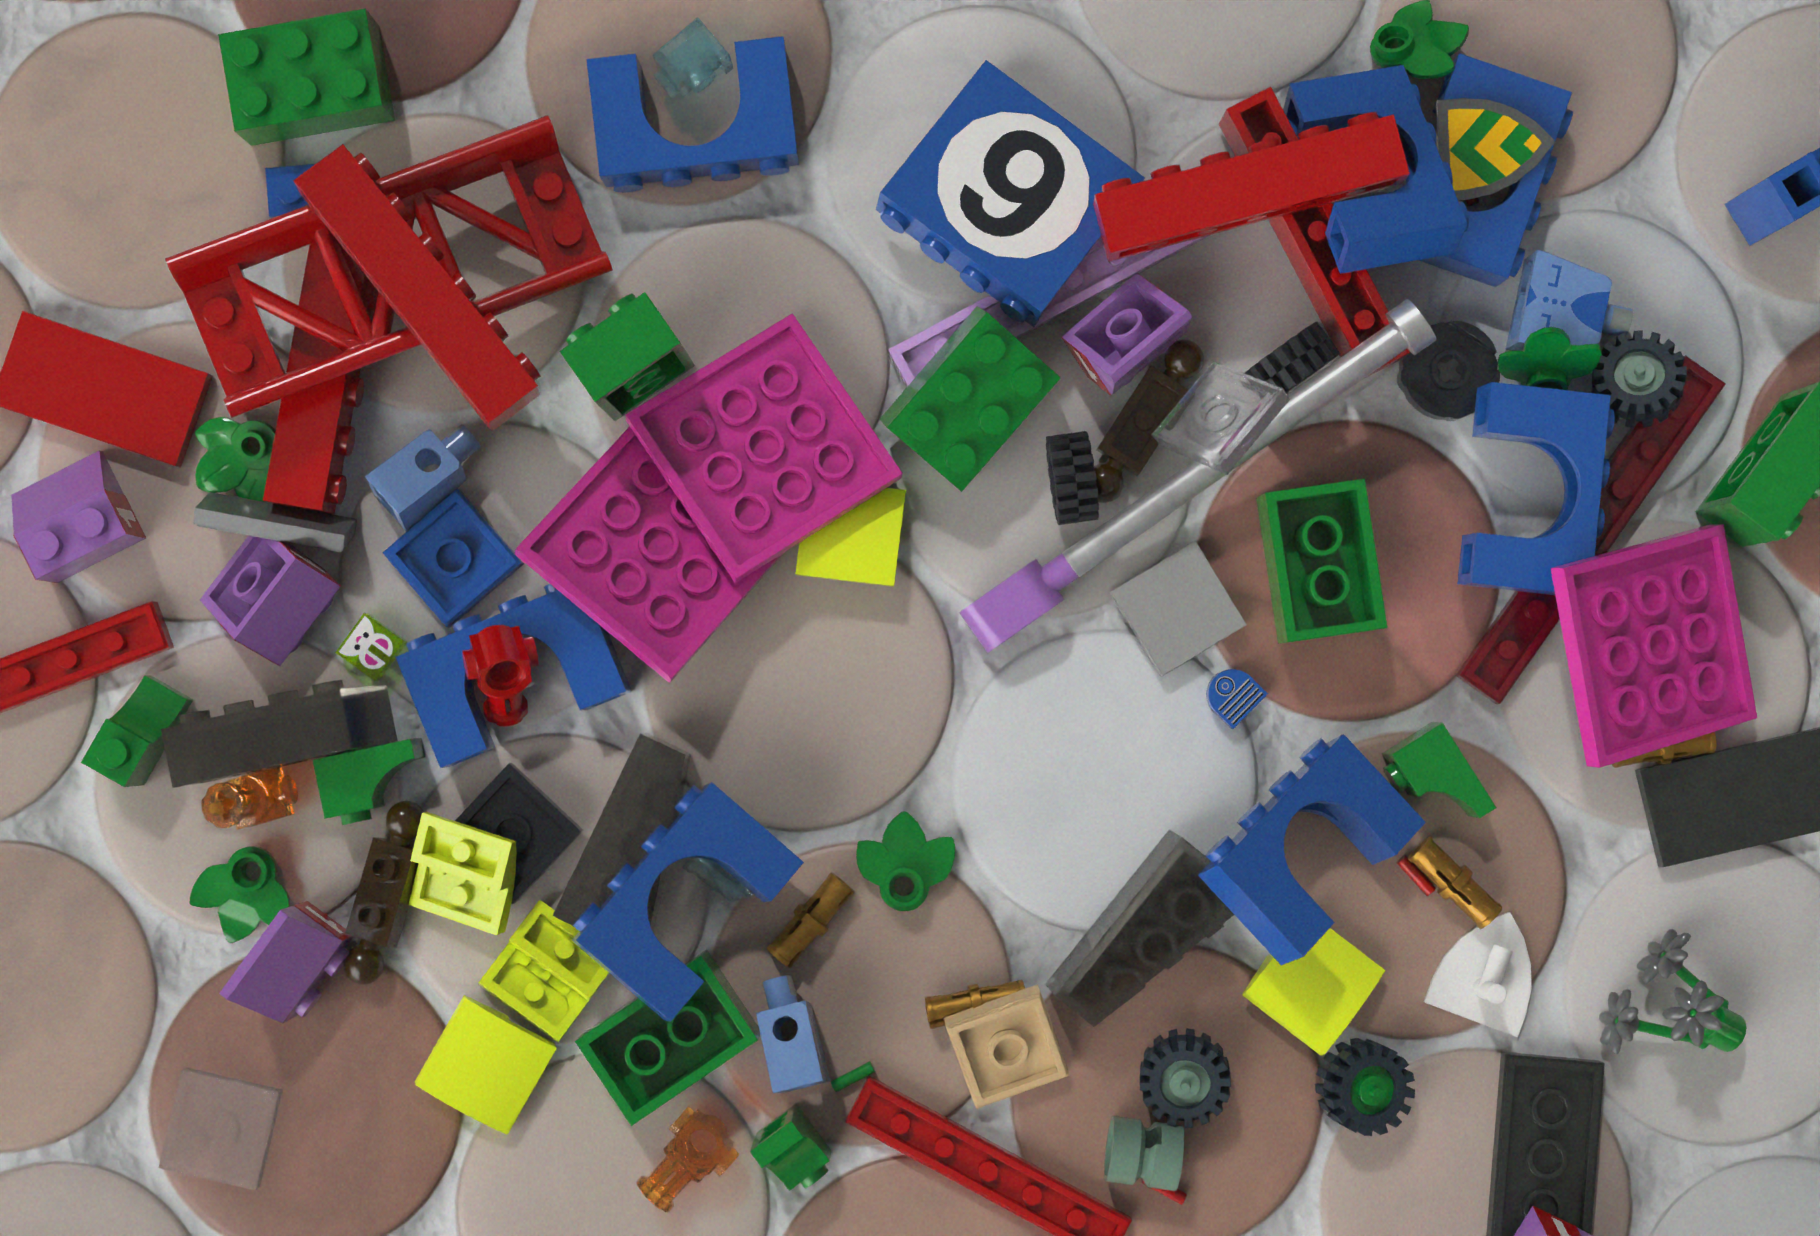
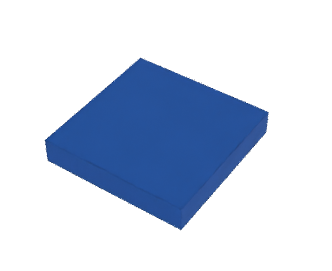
M458 488L383 552L385 557L448 628L524 564Z

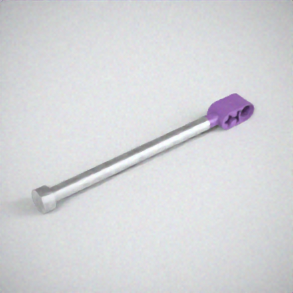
M1409 299L1404 300L1386 313L1389 321L1387 326L1043 567L1037 559L1033 560L959 612L986 652L989 653L1065 600L1060 594V590L1408 348L1413 355H1416L1435 342L1437 338L1418 308Z

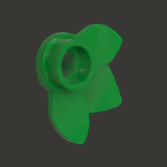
M1430 1L1415 2L1398 10L1394 14L1391 23L1381 26L1376 31L1370 44L1371 58L1381 68L1404 65L1407 74L1415 78L1433 79L1443 77L1454 71V62L1450 56L1461 49L1469 35V26L1456 22L1432 20L1433 12Z
M1544 327L1529 335L1525 341L1523 351L1501 353L1498 358V370L1503 377L1521 382V385L1568 390L1572 379L1588 375L1597 367L1601 358V347L1599 344L1571 345L1570 338L1563 329Z
M218 417L205 422L195 432L198 441L208 450L196 467L195 478L197 487L209 493H221L234 489L240 498L266 502L263 501L276 430L270 424L260 420H251L240 424L228 417ZM250 437L256 438L260 443L258 454H254L249 450L248 440Z
M903 811L888 824L883 834L882 843L871 840L858 842L856 852L857 865L865 879L879 886L882 899L889 907L897 911H911L918 908L925 901L930 886L938 884L948 877L955 859V843L952 837H939L926 841L925 834L919 823L908 812ZM908 877L913 881L914 889L910 894L900 895L896 892L894 885L898 878Z
M257 846L239 849L230 857L227 864H218L206 868L196 880L189 901L190 905L195 907H219L220 924L228 943H234L249 936L255 931L261 921L270 925L281 909L290 907L288 892L276 879L277 864L274 857L267 850ZM250 862H255L260 867L261 873L257 880L250 879L246 874V867Z

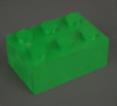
M366 8L218 34L234 131L251 146L395 121L380 28Z
M645 292L637 298L632 293L618 300L608 310L611 316L595 327L588 323L576 329L566 338L568 346L559 351L594 402L614 421L620 419L695 366L681 342Z
M977 306L883 414L880 420L892 433L962 492L1061 377L988 312Z
M1820 381L1783 394L1695 511L1712 525L1724 524L1725 534L1742 547L1780 540V538L1782 540L1787 539L1801 524L1804 516L1800 514V511L1810 498L1814 500L1820 496Z
M1365 478L1267 492L1256 498L1278 644L1388 628Z
M707 949L685 963L704 983L671 1022L663 1020L638 997H635L575 1040V1043L631 1126L758 1041L760 1037L759 1026Z

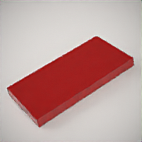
M22 311L0 372V407L181 468L213 375Z

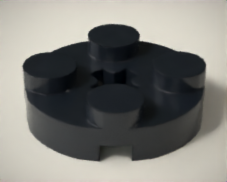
M1463 321L1440 322L1430 325L1437 338L1435 342L1416 355L1410 352L1399 360L1397 384L1404 392L1408 402L1423 415L1436 420L1456 421L1475 413L1478 387L1490 382H1500L1498 361L1495 356L1497 351L1491 339L1476 326ZM1454 359L1459 363L1456 367V372L1461 375L1460 380L1457 382L1450 379L1445 383L1439 378L1441 372L1437 368V364L1439 361L1447 363Z

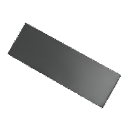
M211 492L195 507L194 524L199 527L336 552L344 551L355 536L357 522L355 518Z

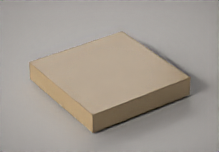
M1038 984L986 1002L976 1008L972 1007L943 1018L976 1109L1070 1076Z

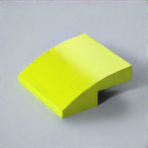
M886 488L800 542L795 575L894 587L906 490Z
M423 812L410 860L418 863L408 905L494 935L504 933L509 918L515 883L516 841L429 812Z
M539 900L511 936L509 943L478 982V985L559 1043L609 972L572 941L579 932L573 927V923Z
M1329 928L1307 954L1300 959L1280 965L1271 954L1266 956L1242 993V996L1322 1056L1330 1049L1352 1021L1386 970Z
M464 995L417 1076L415 1085L465 1115L508 1135L557 1047L553 1041L511 1022L508 1015Z

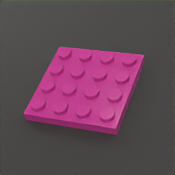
M793 313L625 414L626 422L735 583L897 482L903 474Z
M630 426L515 549V555L669 683L783 555H779L735 583Z
M1724 524L1706 525L1551 568L1587 766L1601 768L1757 718Z

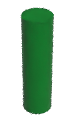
M871 1061L830 1082L834 1091L838 1092L876 1071Z

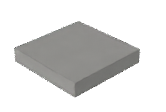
M1193 541L1109 592L1160 676H1164L1247 625L1196 541Z

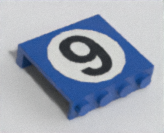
M985 60L881 190L876 211L880 213V218L890 229L901 234L906 232L920 243V248L929 258L938 263H944L945 261L960 272V278L972 290L978 293L985 291L999 301L1001 309L1011 319L1020 323L1025 321L1034 328L1046 307L1101 237L1093 206L1095 194L1101 193V186L1108 182L1122 178H1131L1132 184L1144 181L1145 177L989 61Z

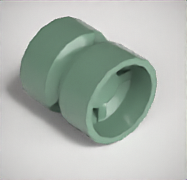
M1112 1116L1106 1141L1104 1180L1106 1182L1134 1185L1140 1178L1144 1180L1148 1188L1176 1191L1180 1181L1184 1155L1183 1125L1176 1124V1127L1167 1123L1155 1121L1150 1128H1145L1141 1119Z

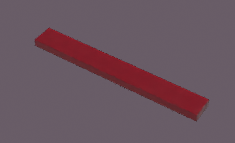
M1686 355L1684 356L1683 367L1687 366V376L1683 396L1680 398L1677 409L1674 412L1670 410L1668 418L1661 423L1657 418H1654L1650 427L1643 428L1642 421H1635L1634 428L1629 429L1608 459L1610 464L1609 478L1606 486L1601 488L1600 508L1604 510L1605 523L1601 536L1596 538L1595 556L1608 552L1726 385V383ZM1515 591L1455 676L1493 703L1500 704L1560 620L1556 596Z

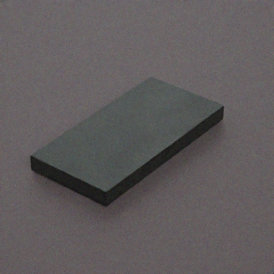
M1820 727L1727 748L1711 754L1688 757L1672 761L1669 764H1658L1635 770L1659 867H1668L1820 831Z
M1501 1052L1486 1236H1514L1532 1206L1591 1234L1605 1063L1599 1060Z

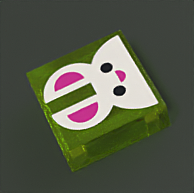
M364 612L335 653L372 680L379 682L408 641L369 613Z

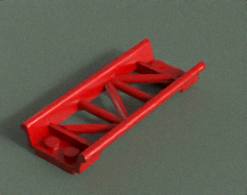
M548 115L386 175L374 182L386 197L394 192L412 215V218L407 221L412 230L416 217L422 233L426 232L443 253L444 258L439 263L450 277L457 272L461 276L462 274L433 205L541 262L545 274L471 301L482 317L489 312L493 316H497L613 271L606 252L601 251L563 161L556 134ZM503 172L528 232L450 191ZM309 205L165 258L173 278L184 293L226 394L224 403L231 418L421 345L408 327L391 333L395 311L379 292L373 320L371 321L339 242ZM317 242L355 334L247 279L243 269ZM258 307L342 350V352L285 373Z

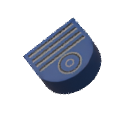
M1229 669L1217 673L1210 680L1206 690V698L1210 708L1231 729H1234L1268 695L1251 676L1237 669Z

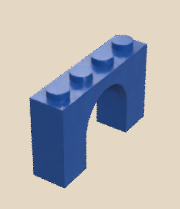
M784 36L734 42L740 88V104L737 115L730 127L721 136L708 143L694 146L670 142L660 136L648 123L642 67L636 53L586 59L599 176L606 188L613 187L615 192L620 193L635 192L643 189V183L662 181L663 186L679 187L691 184L693 177L710 175L713 181H730L740 178V172L760 170L761 175L773 176L789 172V166L799 165Z
M1461 53L1453 60L1455 69L1445 75L1437 100L1468 98L1495 101L1511 106L1535 120L1555 141L1556 138L1562 139L1573 116V111L1567 109L1572 92ZM1436 103L1433 109V113H1436ZM1554 144L1536 167L1516 183L1510 185L1505 199L1499 206L1485 211H1468L1469 226L1467 231L1463 233L1455 254L1418 261L1493 287L1503 283L1509 276L1515 277L1525 256V249L1519 247L1524 231L1532 230L1540 213L1541 203L1535 201L1541 184L1546 185L1549 182L1557 163V157L1551 155Z
M1404 65L1290 83L1283 111L1297 137L1300 132L1321 125H1328L1329 132L1348 127L1347 121L1349 119L1369 112H1377L1379 118L1394 114L1410 172L1406 178V184L1390 193L1334 202L1325 235L1339 273L1455 254L1463 233L1467 231L1469 226L1468 211L1466 205L1457 199L1452 186L1451 168L1440 157L1436 147L1437 139L1432 123L1426 122L1421 109L1419 89L1416 84H1411Z
M1820 148L1813 152L1811 151L1724 204L1749 246L1820 207Z
M1490 382L1477 388L1472 437L1522 442L1543 450L1554 460L1561 472L1564 483V501L1554 523L1536 537L1522 538L1485 533L1462 535L1458 585L1555 595L1551 568L1595 556L1596 538L1601 536L1605 523L1604 510L1600 508L1601 488L1606 486L1610 473V464L1608 459L1605 458L1606 439L1611 436L1615 422L1614 411L1609 409L1611 395Z
M548 584L544 586L546 595L528 602L526 595L519 596L498 605L500 614L486 620H482L480 614L473 615L452 624L454 629L452 634L436 639L435 634L430 633L406 643L408 652L395 658L440 768L451 767L496 748L475 697L474 679H467L464 668L462 650L470 649L469 635L478 634L484 628L492 625L519 626L522 635L533 636L552 649L561 663L579 710H589L632 692L609 633L556 588Z
M1344 734L1328 743L1320 738L1306 749L1300 756V760L1304 765L1295 774L1289 770L1269 788L1273 797L1264 806L1260 802L1257 803L1239 819L1237 823L1242 829L1233 839L1227 835L1208 851L1206 857L1211 862L1198 874L1280 965L1304 957L1335 923L1295 880L1287 865L1284 853V838L1288 824L1297 812L1318 814L1331 821L1372 865L1397 855L1426 823Z
M712 782L705 785L701 790L693 785L674 807L680 813L668 829L661 823L654 829L641 845V848L647 852L634 868L626 863L607 884V887L613 893L602 906L598 907L592 902L573 924V927L579 932L572 941L663 1020L669 1022L679 1013L704 981L667 950L652 931L648 919L647 905L651 888L660 873L672 863L683 858L706 859L724 868L762 902H771L804 863Z

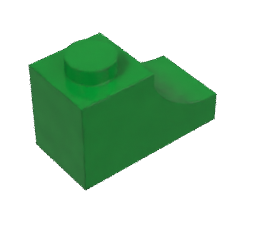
M145 675L121 709L111 718L105 719L81 763L123 787L145 785L193 699L155 677Z
M1442 722L1429 723L1382 753L1389 764L1383 768L1384 773L1399 793L1405 790L1409 796L1420 797L1426 792H1438L1455 801L1467 816L1481 818L1497 808Z
M407 739L314 759L313 765L324 819L340 816L342 825L372 819L370 809L385 806L384 792L393 776L407 764L425 757L422 739Z
M797 1103L758 1131L750 1153L761 1168L766 1167L771 1170L789 1191L800 1183L804 1188H808L821 1179L829 1171L825 1164L830 1161L832 1152Z

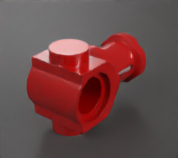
M492 625L484 628L478 634L469 635L470 649L462 650L464 668L467 679H477L479 689L487 696V700L483 704L484 716L487 721L501 727L513 726L520 723L523 717L528 714V701L522 694V691L532 682L531 667L539 666L537 649L533 636L523 638L519 626ZM505 700H508L510 703V712H506Z

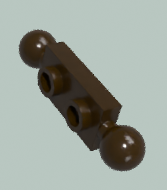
M1185 339L1174 342L1165 352L1164 363L1166 370L1164 373L1153 366L1149 367L1096 449V451L1108 458L1106 463L1094 466L1097 479L1098 502L1107 503L1119 497L1124 487L1122 473L1125 469L1135 476L1141 473L1192 394V391L1180 383L1183 379H1188L1198 374L1203 366V352L1195 342Z
M400 801L394 804L387 812L386 827L391 834L390 840L377 837L372 839L345 932L361 939L360 944L349 951V955L344 961V971L347 977L357 984H370L381 976L384 970V958L379 951V947L397 948L418 867V863L410 861L413 848L409 847V844L417 836L421 815L424 812L417 803L412 801Z

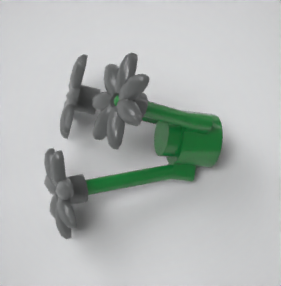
M1669 929L1663 936L1661 944L1653 941L1648 943L1647 948L1651 955L1644 957L1637 964V969L1644 971L1642 978L1646 984L1653 980L1658 973L1665 979L1675 973L1693 989L1690 995L1683 988L1676 987L1674 995L1680 1007L1668 1008L1662 1014L1665 1019L1676 1021L1677 1023L1674 1027H1668L1639 1020L1637 1007H1629L1631 990H1623L1619 996L1616 992H1611L1608 998L1609 1011L1602 1012L1599 1015V1020L1607 1025L1602 1031L1600 1042L1603 1045L1610 1043L1611 1051L1614 1054L1620 1052L1622 1038L1630 1042L1633 1040V1034L1636 1031L1670 1038L1673 1041L1688 1042L1701 1049L1712 1045L1725 1052L1733 1051L1743 1042L1747 1029L1743 1017L1729 1010L1728 1000L1712 992L1707 987L1706 982L1700 981L1683 966V960L1688 957V953L1681 948L1690 940L1691 935L1689 933L1677 935L1674 929Z

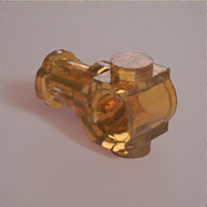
M282 767L266 769L236 777L223 783H216L209 787L201 802L202 812L205 819L218 828L236 826V830L253 827L294 815L292 804H295L298 800V789L293 778L289 775H284Z
M689 1106L668 1127L675 1136L663 1148L666 1157L648 1176L642 1175L636 1181L643 1195L657 1208L666 1213L673 1209V1200L691 1180L699 1183L712 1171L721 1176L740 1154L733 1148L734 1142L728 1137L727 1128L722 1120L714 1115L703 1114L699 1109L693 1111ZM698 1130H707L716 1138L717 1147L710 1152H701L693 1146L691 1134ZM673 1172H677L667 1184H663Z

